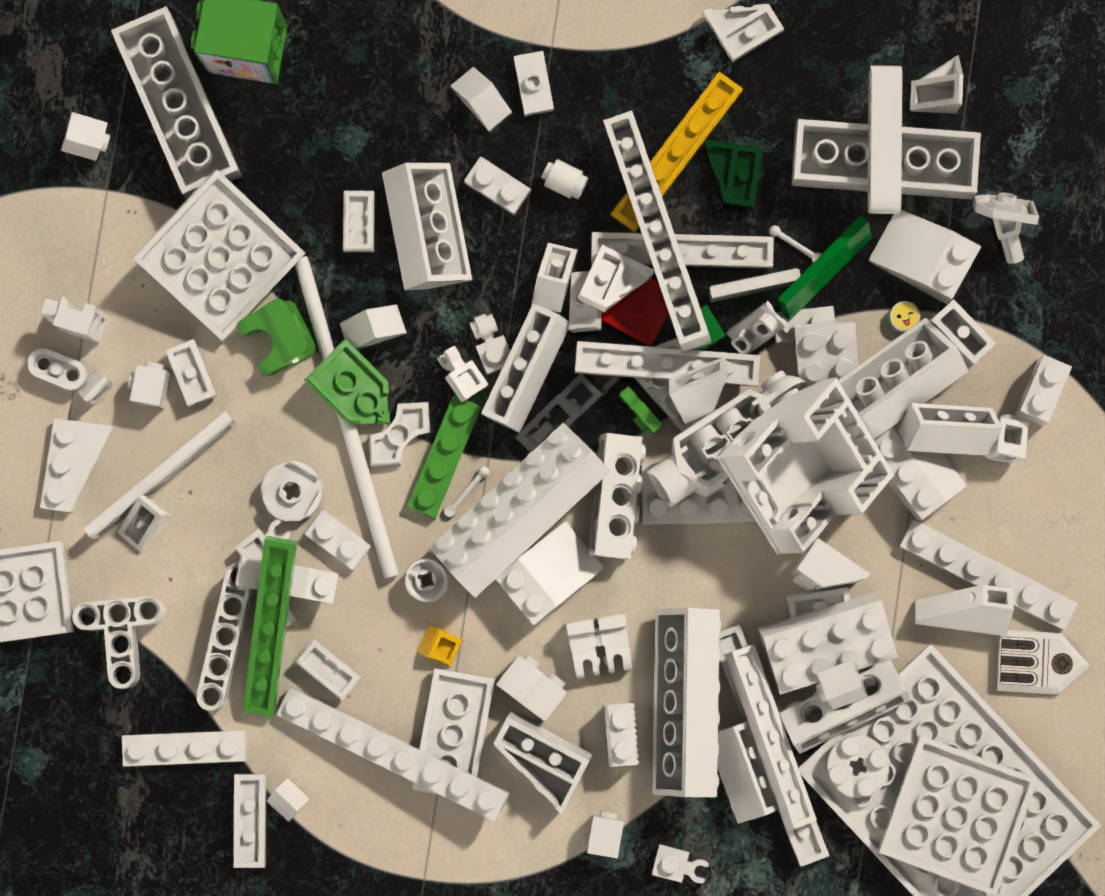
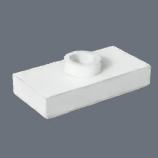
M543 51L514 56L524 116L554 111Z
M344 191V252H374V191Z
M589 271L571 273L569 330L572 333L601 330L602 311L577 299Z
M316 639L310 642L295 661L298 666L341 701L346 698L362 678Z

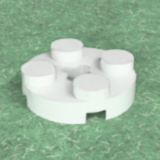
M289 461L278 464L267 472L262 482L261 493L267 510L274 517L285 522H301L312 516L319 508L323 497V484L311 467L302 462ZM294 483L298 484L299 497H293L291 500L286 499L287 492L284 491V488L286 486L292 487Z
M856 735L846 737L832 747L827 757L826 768L829 779L839 792L854 798L868 797L880 790L885 784L889 774V759L887 753L878 742L866 736ZM860 757L864 760L863 765L866 767L865 772H859L855 776L852 774L853 768L849 764L851 760L857 761Z

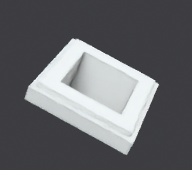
M96 369L88 377L86 384L77 392L84 400L93 405L111 388L113 383L100 370Z

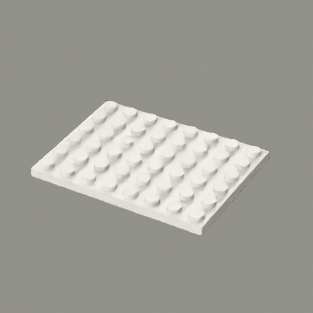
M929 644L898 673L911 701L826 741L798 769L806 782L912 896H993L878 853L919 735L1037 778L1033 795L997 896H1029L1088 840L1101 825L946 659ZM856 735L869 737L878 742L888 755V778L883 787L871 796L854 798L844 795L833 786L829 779L826 768L828 754L836 743L846 737ZM859 757L857 761L851 760L849 764L853 768L852 774L855 776L859 772H865L866 770L862 758Z

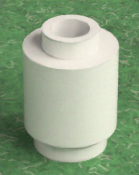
M559 159L554 164L549 162L542 175V179L546 180L545 187L569 199L571 197L579 199L589 179L583 175V171Z

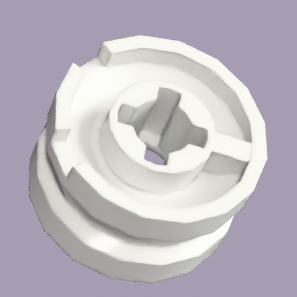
M431 559L416 561L409 567L405 576V585L409 594L422 602L438 600L444 595L449 584L448 574L444 567ZM430 575L433 581L432 585L423 586L421 583L422 577Z

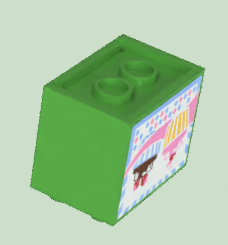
M259 0L199 1L196 18L200 19L198 31H193L191 48L195 49V55L198 57L206 73L277 84L288 27L279 5Z

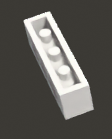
M605 433L599 437L598 458L609 469L610 473L594 488L588 556L626 560L631 559V554L635 553L637 538L633 536L634 523L637 524L640 514V508L636 505L637 493L641 492L643 483L642 475H639L640 463L644 462L646 452L645 445H642L643 437ZM618 459L624 460L627 465L624 475L616 471L615 463ZM615 489H619L624 495L621 505H617L612 499ZM613 519H616L621 525V531L617 536L613 535L609 529V524Z
M891 660L869 666L867 671L860 674L865 691L870 686H878V690L874 695L853 702L845 709L832 710L827 701L822 703L816 691L813 697L803 702H793L786 706L784 711L779 713L788 735L799 754L911 701ZM814 713H822V717L818 722H809L810 717Z

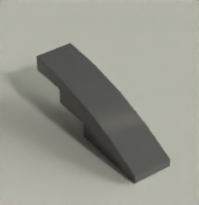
M580 373L515 438L529 452H532L562 423L569 428L574 425L622 377Z

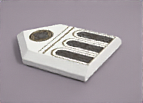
M1008 630L1007 636L999 635L996 691L1058 695L1090 665L1061 633Z

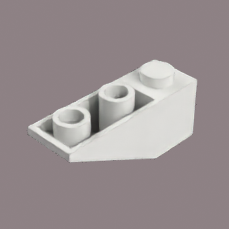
M978 585L915 600V624L1007 636L1014 611L1013 589Z

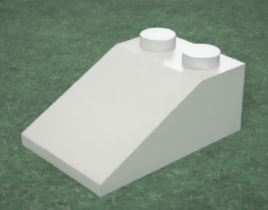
M900 210V214H893L868 261L941 302L948 304L957 292L981 246L954 231Z
M565 521L515 560L495 580L532 625L535 626L600 573L604 567L596 557L588 556V547Z

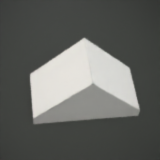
M474 67L451 85L454 92L489 132L512 113L492 82Z
M397 305L366 309L340 323L344 338L356 350L407 334Z
M141 494L120 527L118 534L141 552L172 516L151 498Z

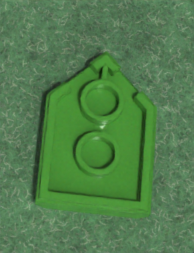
M345 338L304 381L347 424H390L388 381Z

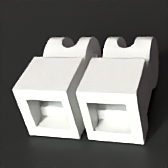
M625 614L597 618L599 626L597 628H594L593 619L566 623L577 679L585 678L583 661L586 659L592 663L594 676L600 675L599 666L601 660L600 657H597L595 648L598 646H604L606 656H603V660L608 666L609 673H615L613 657L616 654L622 657L624 671L632 670Z

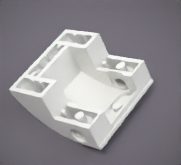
M837 377L802 389L768 409L749 424L717 458L777 555L805 553L835 515L863 514L894 476Z

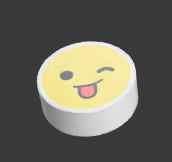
M908 301L897 303L889 313L890 325L898 332L905 333L920 321L919 309L915 304Z

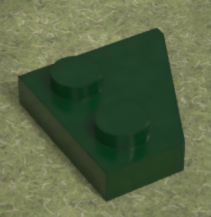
M706 139L704 146L723 204L754 209L763 148Z

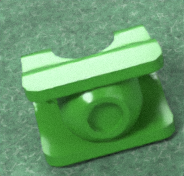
M274 299L256 312L240 320L236 325L241 336H251L262 331L268 332L271 336L273 349L258 365V369L263 377L278 374L310 357L317 349V345L294 302Z

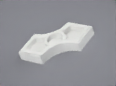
M428 402L398 404L396 416L391 425L380 433L369 435L371 467L401 465L402 455L407 445L416 437L430 433Z

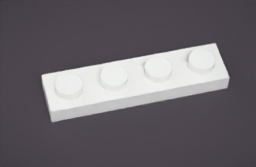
M246 730L123 735V766L247 761Z

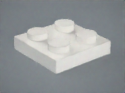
M854 319L793 326L797 376L806 382L804 387L812 386L830 378L837 377L839 380L859 366L856 323Z

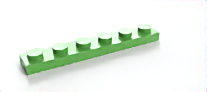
M266 536L264 539L243 703L244 712L273 717L275 713L297 541L272 536Z

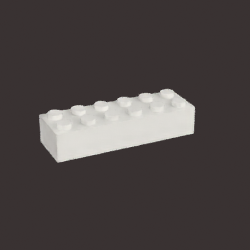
M167 6L111 30L181 193L186 200L215 169L230 182L241 178L242 174Z
M798 119L795 126L791 186L868 192V124ZM902 127L901 194L972 199L977 193L981 133Z
M562 423L447 532L441 535L429 549L462 586L476 598L608 475L610 471L596 454L567 425Z
M655 609L652 795L717 797L719 785L717 758L719 755L718 725L720 722L718 712V694L720 692L719 662L721 659L719 650V632L721 630L720 609Z

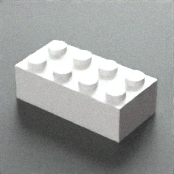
M924 318L838 381L874 440L904 418L910 403L925 404L968 373L969 370L958 347L927 318Z
M875 592L758 628L772 679L780 695L819 683L818 672L852 660L857 669L860 670L898 658L882 600Z

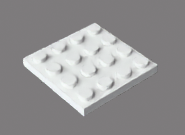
M215 169L132 258L223 341L235 329L237 323L245 318L304 256L305 252L223 174Z
M919 735L878 853L997 896L1038 779Z

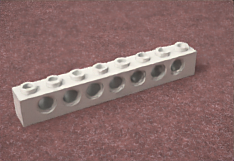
M629 111L603 120L682 352L684 353L712 343L633 112Z

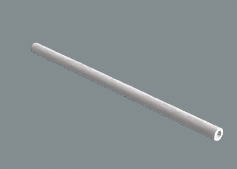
M305 256L295 264V268L323 361L334 350L310 262L308 257ZM338 415L384 579L396 577L399 575L356 424H347Z

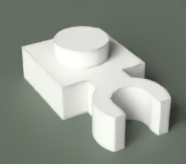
M278 519L270 524L268 533L264 535L260 529H257L237 545L235 549L242 556L262 559L266 536L290 540L292 534L287 532L282 537L276 535V528L282 524Z
M659 844L652 875L682 883L683 876L686 874L694 882L704 883L705 879L697 877L694 870L699 865L708 867L709 863L703 859H696L692 862L687 861L689 852Z

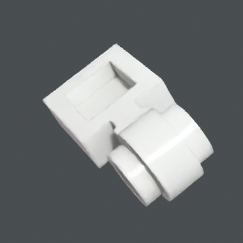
M482 314L474 318L475 321L470 323L476 340L482 338L485 343L477 345L476 349L486 374L489 375L502 370L510 349L504 335L493 338V333L499 331L493 315L486 316V314Z

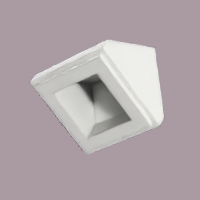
M287 778L275 789L267 799V802L289 822L310 798Z

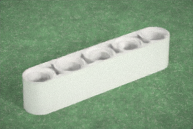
M871 65L869 69L868 213L900 214L902 183V66Z
M239 563L232 564L225 573L196 699L200 707L205 710H219L225 706L228 700L254 589L235 586L233 575L238 570ZM236 598L241 603V609L238 614L231 616L226 610V605L229 600ZM225 628L231 629L234 634L232 643L227 646L223 645L219 640V634ZM218 658L224 659L227 664L225 673L220 676L216 675L212 670V664ZM210 688L216 689L220 695L218 703L213 706L209 705L205 700L206 691Z

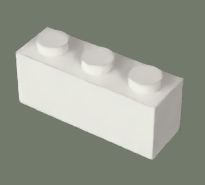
M910 403L898 428V432L907 451L989 456L1003 428L993 408Z
M746 721L718 731L719 755L717 758V768L737 823L756 819L779 810L749 722Z

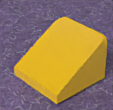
M429 625L417 652L451 667L463 639Z

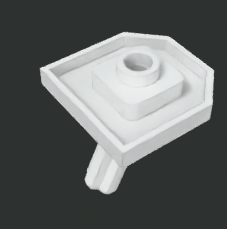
M999 193L998 196L990 194L974 196L973 207L975 212L993 219L998 240H1001L1006 262L1008 264H1015L1022 261L1024 255L1018 235L1021 232L1022 223L1038 224L1039 215L1034 202L1017 199L1016 195L1010 193Z

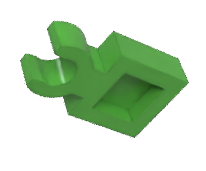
M629 386L619 394L621 400L636 416L633 422L644 434L649 431L653 436L662 428V423L640 401Z

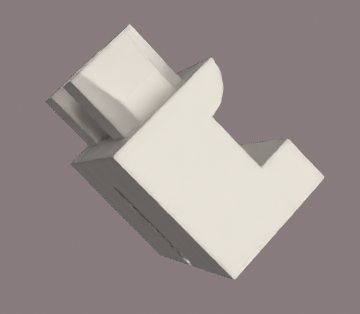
M63 296L60 302L45 299L40 314L41 317L47 318V321L53 323V326L62 332L99 344L109 316L97 306L85 303L83 310L80 311L75 304Z

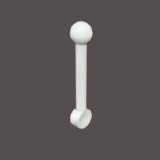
M773 225L770 227L769 233L772 237L781 238L812 258L813 263L822 255L821 253H813L785 235L778 226Z
M480 467L478 475L455 502L445 507L444 514L447 517H454L457 507L482 478L489 476L490 471L488 467Z

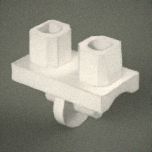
M767 301L730 328L726 334L732 339V346L740 354H749L784 329L788 323L774 311L772 305Z

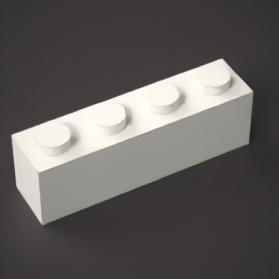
M533 303L482 410V415L520 433L567 334L569 321L561 315Z

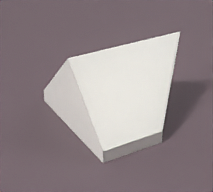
M959 55L921 79L911 81L910 111L954 114L958 112L962 105L963 71Z

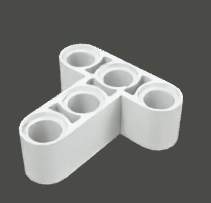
M153 597L85 602L79 604L74 609L72 619L74 624L82 630H104L109 682L116 688L129 689L134 687L140 680L137 627L160 623L165 617L166 610L164 604ZM152 602L157 608V613L155 617L148 620L143 616V608L147 603ZM121 605L126 610V617L122 622L117 623L113 619L112 612L114 608ZM91 608L95 612L96 618L91 625L87 626L82 620V614L86 609ZM120 636H125L129 642L127 650L123 653H119L115 649V641ZM126 666L131 671V678L127 683L122 684L117 678V672L121 667Z

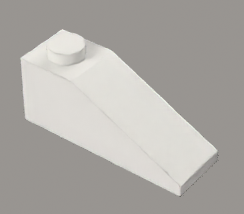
M241 555L235 586L258 590L262 559ZM294 565L290 596L333 604L338 573Z

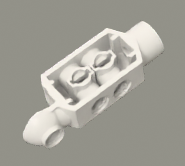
M779 371L761 385L764 390L761 394L748 389L674 437L672 455L647 471L653 487L662 500L672 507L693 492L708 497L731 482L717 458L756 418L782 400L801 391L806 382L797 376L786 375L784 371Z

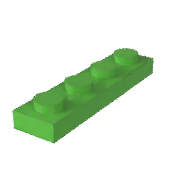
M453 395L408 503V508L436 519L482 406L468 400L462 403L458 396Z

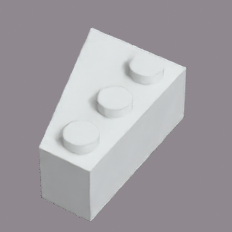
M512 711L507 716L493 743L535 785L534 787L555 806V809L561 815L592 757L591 753Z

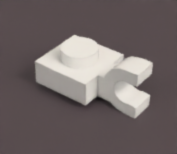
M455 346L449 348L443 355L437 358L441 366L451 372L445 379L462 403L489 385L472 360L466 364L463 362Z

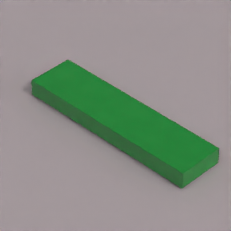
M861 216L858 217L778 298L782 314L791 320L872 238L867 220Z

